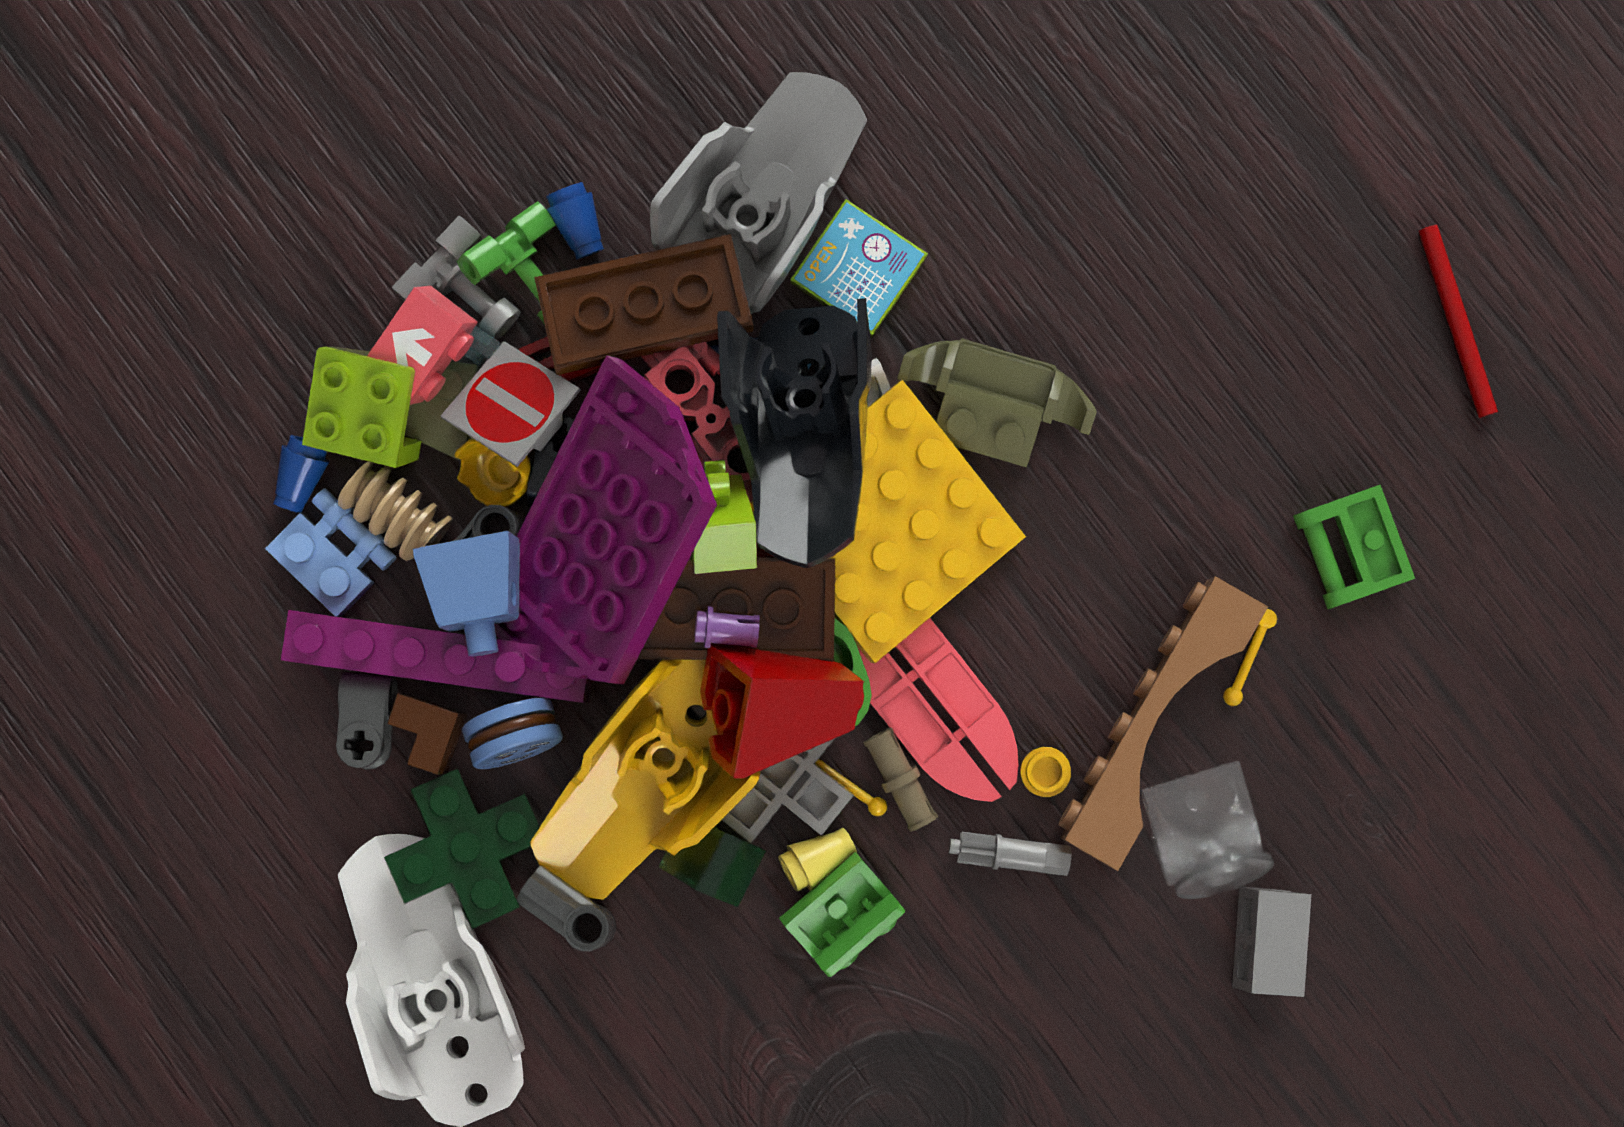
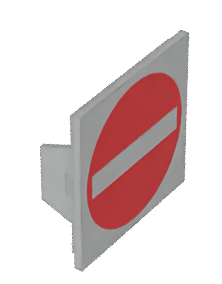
M503 341L442 413L441 418L518 467L532 449L541 451L563 425V411L581 390Z

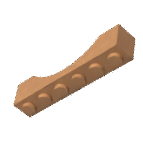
M1216 576L1208 579L1204 585L1197 582L1188 594L1183 604V608L1189 611L1180 628L1172 625L1164 636L1158 648V651L1164 654L1155 672L1148 668L1142 675L1133 692L1135 696L1139 697L1138 702L1130 715L1122 712L1108 736V738L1115 741L1105 759L1099 755L1095 758L1083 780L1090 785L1081 802L1073 799L1069 803L1058 825L1065 829L1060 839L1118 871L1143 828L1139 802L1140 771L1146 744L1158 717L1173 696L1196 674L1220 659L1243 651L1268 608L1265 604Z

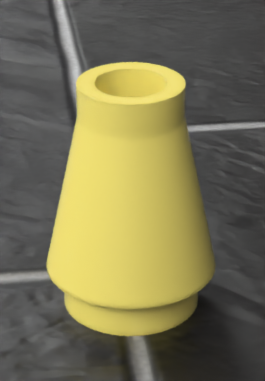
M842 827L829 834L787 845L788 851L779 855L778 858L790 884L798 892L806 887L812 890L854 852L857 853V850L848 832Z

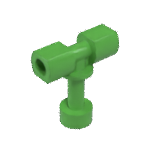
M537 201L511 219L505 226L506 231L495 239L487 236L463 253L456 262L465 277L474 285L499 268H501L505 275L515 270L539 301L534 277L542 276L543 274L531 260V257L537 252L532 244L548 234L555 226V222L544 206ZM541 310L537 316L545 325Z

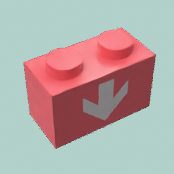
M432 286L414 287L367 356L414 368L415 376L410 405L421 403L424 400L429 402L443 387L446 378L442 374L452 360L455 362L460 360L471 347L474 337L470 333L478 321Z

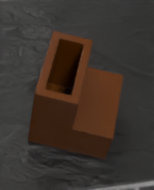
M397 694L387 724L417 734L407 765L434 774H447L467 714L414 696Z

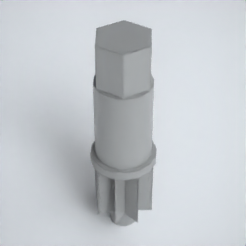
M962 832L960 833V840L950 838L948 847L949 854L958 855L957 863L987 866L998 870L1000 867L1064 876L1068 875L1072 856L1071 846L1004 838L1000 834L993 836Z

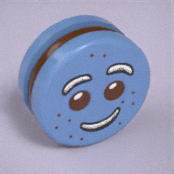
M531 698L513 702L480 714L465 723L462 727V733L471 751L470 758L473 767L476 769H491L509 765L543 753L559 744L563 739L560 726L556 724L555 710L551 700L548 698Z

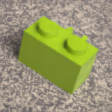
M725 460L704 462V472L717 506L691 554L695 574L757 568L756 521L741 474L729 475L726 472Z

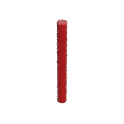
M1438 225L1425 227L1419 230L1418 233L1478 417L1482 418L1497 413L1498 409Z

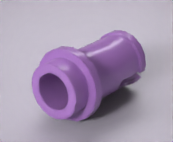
M707 607V612L697 611L694 642L704 643V648H710L711 643L757 648L760 616L713 612V607Z

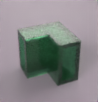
M716 825L698 844L681 849L676 855L666 851L659 868L699 892L738 907L766 850Z

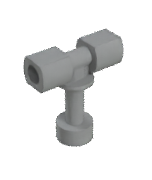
M458 216L435 240L439 248L423 266L420 267L415 262L391 287L403 301L406 300L414 287L432 286L442 295H446L453 290L483 317L479 328L494 341L504 336L521 314V311L506 298H502L496 303L477 285L472 284L460 270L456 261L463 253L483 240L481 234L461 216Z

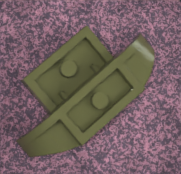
M963 338L961 340L939 341L907 352L903 357L897 378L906 382L914 380L936 386L937 391L945 393L936 423L955 447L1026 468L1041 421L1051 424L1052 420L1076 428L1080 433L1090 435L1097 413L1096 408L1080 387L1071 378L1058 370L1055 365Z

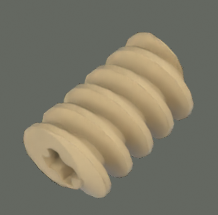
M367 461L353 474L341 490L338 506L344 510L355 507L353 518L359 523L370 520L369 531L375 536L386 532L384 544L389 548L402 544L399 556L405 561L414 558V548L438 544L448 531L453 519L448 515L435 523L432 519L438 507L436 504L432 503L422 510L418 509L417 506L422 496L419 490L405 498L402 493L407 483L406 479L402 477L390 485L387 483L392 468L384 466L374 472L372 470L374 463Z

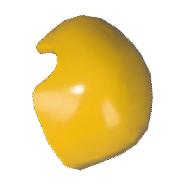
M473 438L466 441L456 450L454 456L461 460L457 480L467 486L474 498L486 506L501 505L508 507L526 493L532 468L528 455L516 467Z

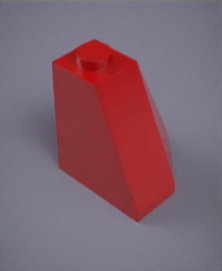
M711 643L710 648L707 650L700 694L703 710H712V718L717 731V735H712L709 738L712 759L733 778H745L853 731L858 711L864 702V681L838 662Z

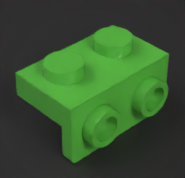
M854 852L779 919L785 928L814 958L821 970L828 977H832L839 970L849 967L857 959L859 953L878 936L888 933L895 926L897 919L905 913V909L861 857Z

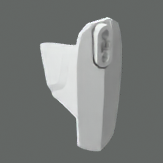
M407 834L375 836L361 846L347 860L338 873V879L357 941V950L346 974L348 981L346 1005L372 1090L377 1095L402 1101L416 1098L435 1121L463 1127L508 1108L515 1100L524 1084L521 1052L525 1049L523 1037L514 1010L495 966L480 944L474 929L472 930L452 885L449 884L405 905L400 897L384 857L425 838ZM456 1036H462L468 1042L469 1049L464 1057L454 1053L451 1048L452 1040ZM473 1084H482L486 1088L488 1095L484 1102H475L471 1098L470 1088Z

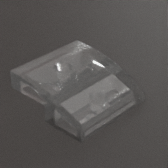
M1235 760L1140 790L1154 834L1152 840L1167 886L1264 857L1254 810L1239 761Z

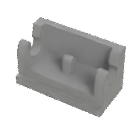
M1239 887L1233 988L1254 994L1304 997L1312 894L1296 893L1287 890Z

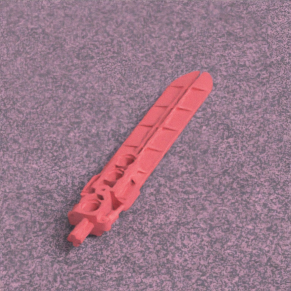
M707 342L681 347L675 351L672 349L641 356L651 369L644 374V378L680 407L685 421L696 422L697 430L691 434V438L703 469L704 462L725 460L726 472L729 475L741 474L749 502H751L753 496L749 473L735 472L730 468L727 460L732 450L740 448L731 423L730 411L727 406L722 409L719 405L713 404L715 382L704 370L705 368L712 376L720 375L719 354ZM675 370L687 371L692 375L694 385L685 394L672 393L665 384L668 375ZM713 419L715 422L708 423L707 420ZM756 542L757 556L774 557L759 548ZM931 618L895 646L912 668L907 674L903 672L889 653L878 662L870 663L858 648L870 682L872 694L870 704L889 728L892 727L896 737L933 780L944 788L973 800L993 802L1002 797L959 741L966 736L1009 791L1017 782L1019 762L1018 748L1008 718ZM917 678L921 679L959 727L953 733L912 683Z

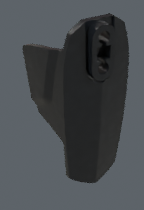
M866 298L857 299V321L855 316L835 306L784 310L763 324L757 340L748 335L742 325L729 311H718L717 314L721 397L730 411L731 423L751 479L754 518L756 521V542L759 548L770 555L804 568L813 567L833 557L854 541L865 459L867 402L871 387L872 366ZM807 364H814L816 374L805 377L809 374Z

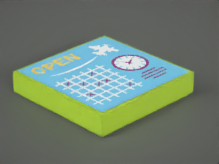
M846 199L791 278V283L824 306H835L855 316L856 321L857 299L866 298L870 336L873 337L927 258L928 253Z

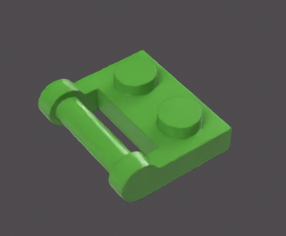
M1381 485L1293 516L1297 529L1303 528L1327 594L1322 596L1327 610L1415 579ZM1333 517L1336 520L1359 582L1347 587L1344 584L1322 521Z

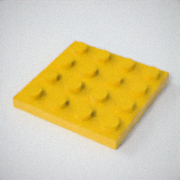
M903 380L897 382L867 407L865 459L855 538L847 547L833 556L836 559L835 619L848 628L857 647L870 663L878 662L1026 537ZM752 500V501L750 502V505H751V508H752V511H753V515H754V507H753V500Z

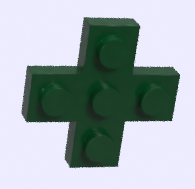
M458 769L411 789L412 797L430 836L384 857L404 905L452 884L472 930L518 909L520 906L500 861L531 848L530 841L539 829V824L525 794L478 814Z

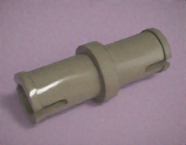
M892 727L864 741L865 747L868 748L884 779L881 786L885 793L891 792L908 825L909 831L912 832L924 827L938 818L917 779L921 775L917 766H910L894 735Z

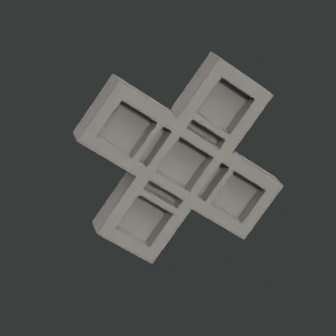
M834 739L761 770L759 780L754 788L722 820L748 842L752 843L779 808L784 805L816 832L823 835L854 796V794L815 764Z

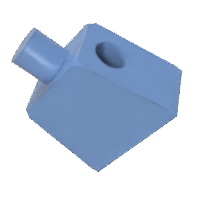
M509 531L414 548V559L438 627L448 632L464 630L468 656H482L498 652L494 624L518 619L519 538Z

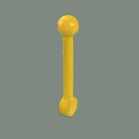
M1270 609L1266 610L1258 624L1232 687L1224 691L1223 698L1229 706H1237L1242 702V687L1266 631L1277 623V615Z
M818 759L815 763L854 794L856 798L865 803L873 816L879 817L886 813L887 802L883 798H873L822 760Z

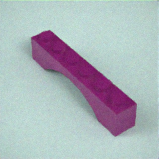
M288 610L281 654L282 661L589 704L592 685L591 679L530 670L526 666L524 652L539 659L541 645L497 639L498 652L482 656H468L466 638L463 634Z

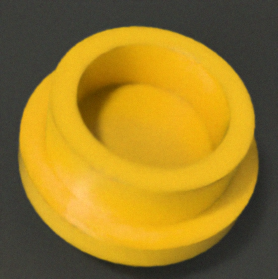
M1039 747L1025 756L1021 764L1020 775L1024 786L1031 793L1040 797H1052L1061 793L1067 787L1071 778V767L1068 759L1061 751L1052 747Z

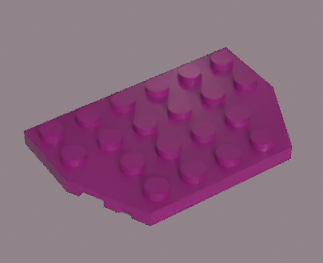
M606 355L517 535L520 543L518 619L494 624L496 636L500 640L541 645L539 659L524 652V660L530 670L615 684L625 683L717 506L680 407L622 359Z

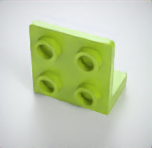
M326 346L318 348L302 445L393 468L417 461L422 441L405 437L415 376L414 368Z

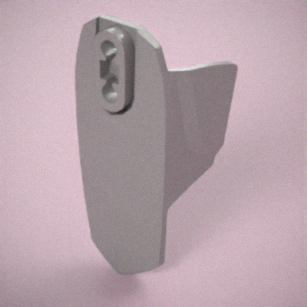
M790 72L745 128L732 126L724 122L718 129L703 135L652 200L650 206V229L654 248L660 250L731 234L750 313L752 315L754 312H759L784 281L808 242L823 212V207L867 123V118L856 98L840 82L831 78L806 72Z

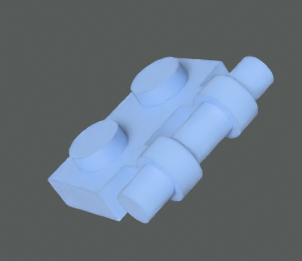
M324 488L311 501L324 514L322 519L315 525L304 514L299 513L265 549L335 617H342L375 583L361 568L371 559L384 571L397 557L384 545V537L381 534L375 536L362 523L353 518L354 508L342 509L338 506V500ZM338 529L356 545L348 556L329 539Z

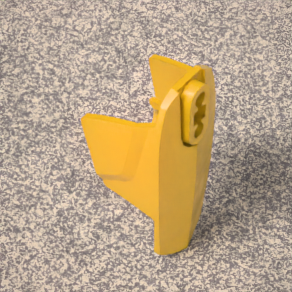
M662 660L639 682L587 748L583 755L582 765L531 839L530 844L539 866L546 867L587 898L604 900L655 849L664 850L672 855H676L681 849L698 844L757 784L760 771L745 778H733L712 759L709 738L712 735H717L712 718V710H706L705 717L700 720H693L687 714L688 708L693 705L703 707L700 688L706 660Z

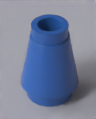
M583 182L562 188L546 196L550 205L547 211L553 218L556 227L571 251L574 252L576 260L604 250L592 192L587 193Z
M290 435L287 446H281L275 490L276 496L273 504L290 511L302 513L305 504L308 502L330 461L326 459L328 451L302 445L303 437Z

